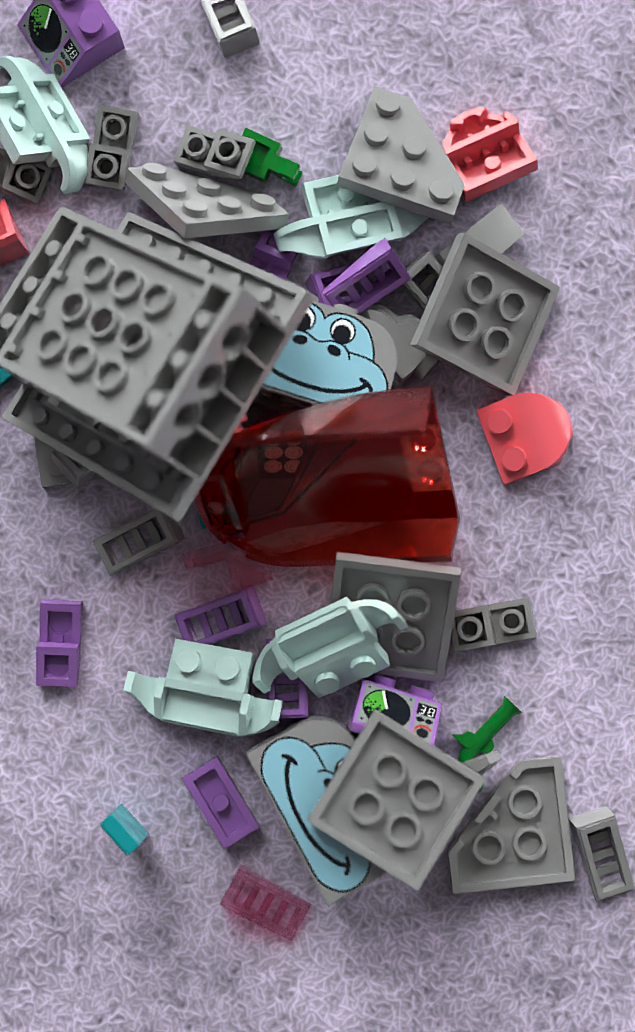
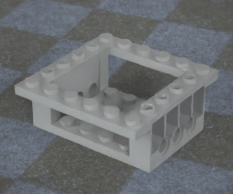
M60 206L0 303V368L23 383L2 418L180 522L315 297L302 287L190 238L184 239L178 233L130 212H127L118 229L114 230ZM113 317L110 326L106 330H104L110 319ZM138 332H143L140 342L130 348L133 336ZM60 401H63L126 436L162 460V464L159 465L58 408V404Z

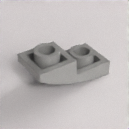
M98 105L93 144L90 143L85 184L125 190L126 170L130 167L140 115L138 111Z
M187 125L173 161L177 166L194 172L223 178L242 179L256 142L254 139L218 129L217 133Z
M0 148V192L38 205L52 167L49 168L48 165L41 162L13 164L6 150Z
M502 203L465 231V233L500 253L506 251L525 235ZM453 242L435 255L443 266Z
M530 597L456 610L451 633L454 651L458 652L538 637Z

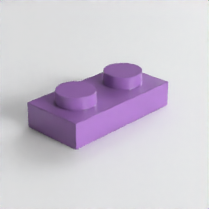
M218 756L182 778L224 849L260 827Z

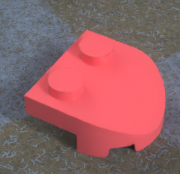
M486 107L465 111L451 121L450 131L446 138L443 139L444 151L465 183L462 196L466 202L538 170L537 158L519 132V121L507 111L503 115L488 113Z
M519 393L476 410L504 485L548 470L557 465L564 458L570 441L573 438V426L566 409L558 401L543 394Z

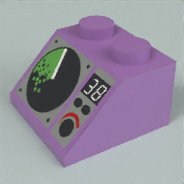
M33 0L17 24L48 73L55 75L61 88L125 48L119 29L99 0Z
M373 674L371 680L365 678L361 680L348 722L349 730L360 733L374 709L434 746L442 707L440 702L433 700L435 692L413 685L410 692L394 688L396 680L378 674Z

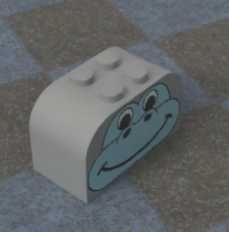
M313 295L315 297L252 403L288 414L322 402L355 394L391 390L397 367L395 344L389 333L380 324L357 315L358 311L343 304H335L332 307L318 302L319 298ZM380 398L379 404L378 399L372 402V412L379 413ZM364 400L356 403L355 413L357 415H361L362 409L363 416ZM344 404L338 407V417L344 418ZM353 404V409L350 410L351 414H354L355 404ZM328 407L320 411V421L318 420V415L313 417L315 423L324 424L326 422V409L328 422ZM367 407V412H371V407ZM311 410L294 414L293 416L307 419L310 417L309 412ZM332 413L333 418L337 417V413ZM366 413L364 416L375 415V413ZM357 415L347 416V419H348V418L360 417V416H357ZM383 415L325 426L334 428L353 423L339 430L356 435L366 425L382 420ZM330 418V422L338 421V420H344V419H340V418L332 419V418Z
M313 715L295 722L251 746L247 756L325 902L329 906L381 877L387 871L307 821L311 811L356 740L353 733L341 721L325 715Z

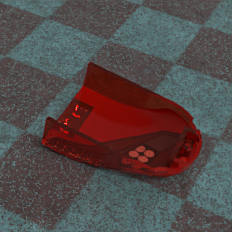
M432 387L355 394L322 402L232 434L194 498L202 521L220 542L225 545L229 541L242 550L247 551L245 557L253 561L280 567L335 566L337 552L421 563L452 562L460 523V514Z

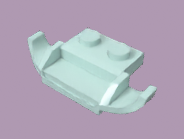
M0 57V69H6L11 77V81L7 86L0 87V141L12 163L23 164L45 161L49 168L61 166L63 180L60 189L63 194L79 192L87 176V142L90 140V137L55 75L45 74L39 66L21 57Z
M339 175L303 183L301 189L309 218L280 228L274 233L279 253L293 251L306 257L327 259L333 255L374 246L384 238L388 242H400L412 234L429 217L338 187Z
M345 597L275 630L276 637L263 648L258 657L253 673V684L264 694L271 690V684L275 677L284 672L291 680L300 678L318 698H321L389 667L388 654L377 642L376 628L391 623L395 624L401 631L408 626L403 617L388 603L370 599L351 602L348 597Z
M176 638L166 678H154L128 671L123 689L124 692L138 701L147 712L165 723L238 738L256 735L276 726L279 722L283 705L281 700L262 699L248 694L256 660L255 654Z

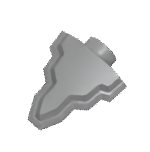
M376 303L358 314L380 324L389 333L395 344L397 367L391 386L394 390L402 387L413 375L418 380L423 381L439 363L440 360L410 345L420 322V319L414 315L397 316L388 307Z

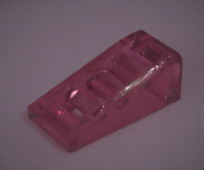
M240 864L219 905L292 941L312 904ZM247 882L253 885L244 903L236 899ZM261 889L267 892V895L258 911H256L251 906ZM274 897H277L282 901L271 919L265 916ZM292 904L296 906V909L285 927L279 922L288 905Z

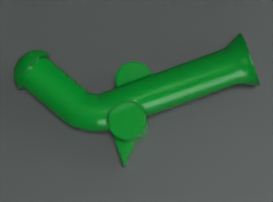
M504 696L502 705L475 733L467 731L463 734H451L463 745L459 752L458 761L461 763L473 759L480 751L483 753L491 752L494 749L492 738L514 715L522 712ZM482 785V787L480 788V790L478 791V793H480V792L482 791L483 785Z

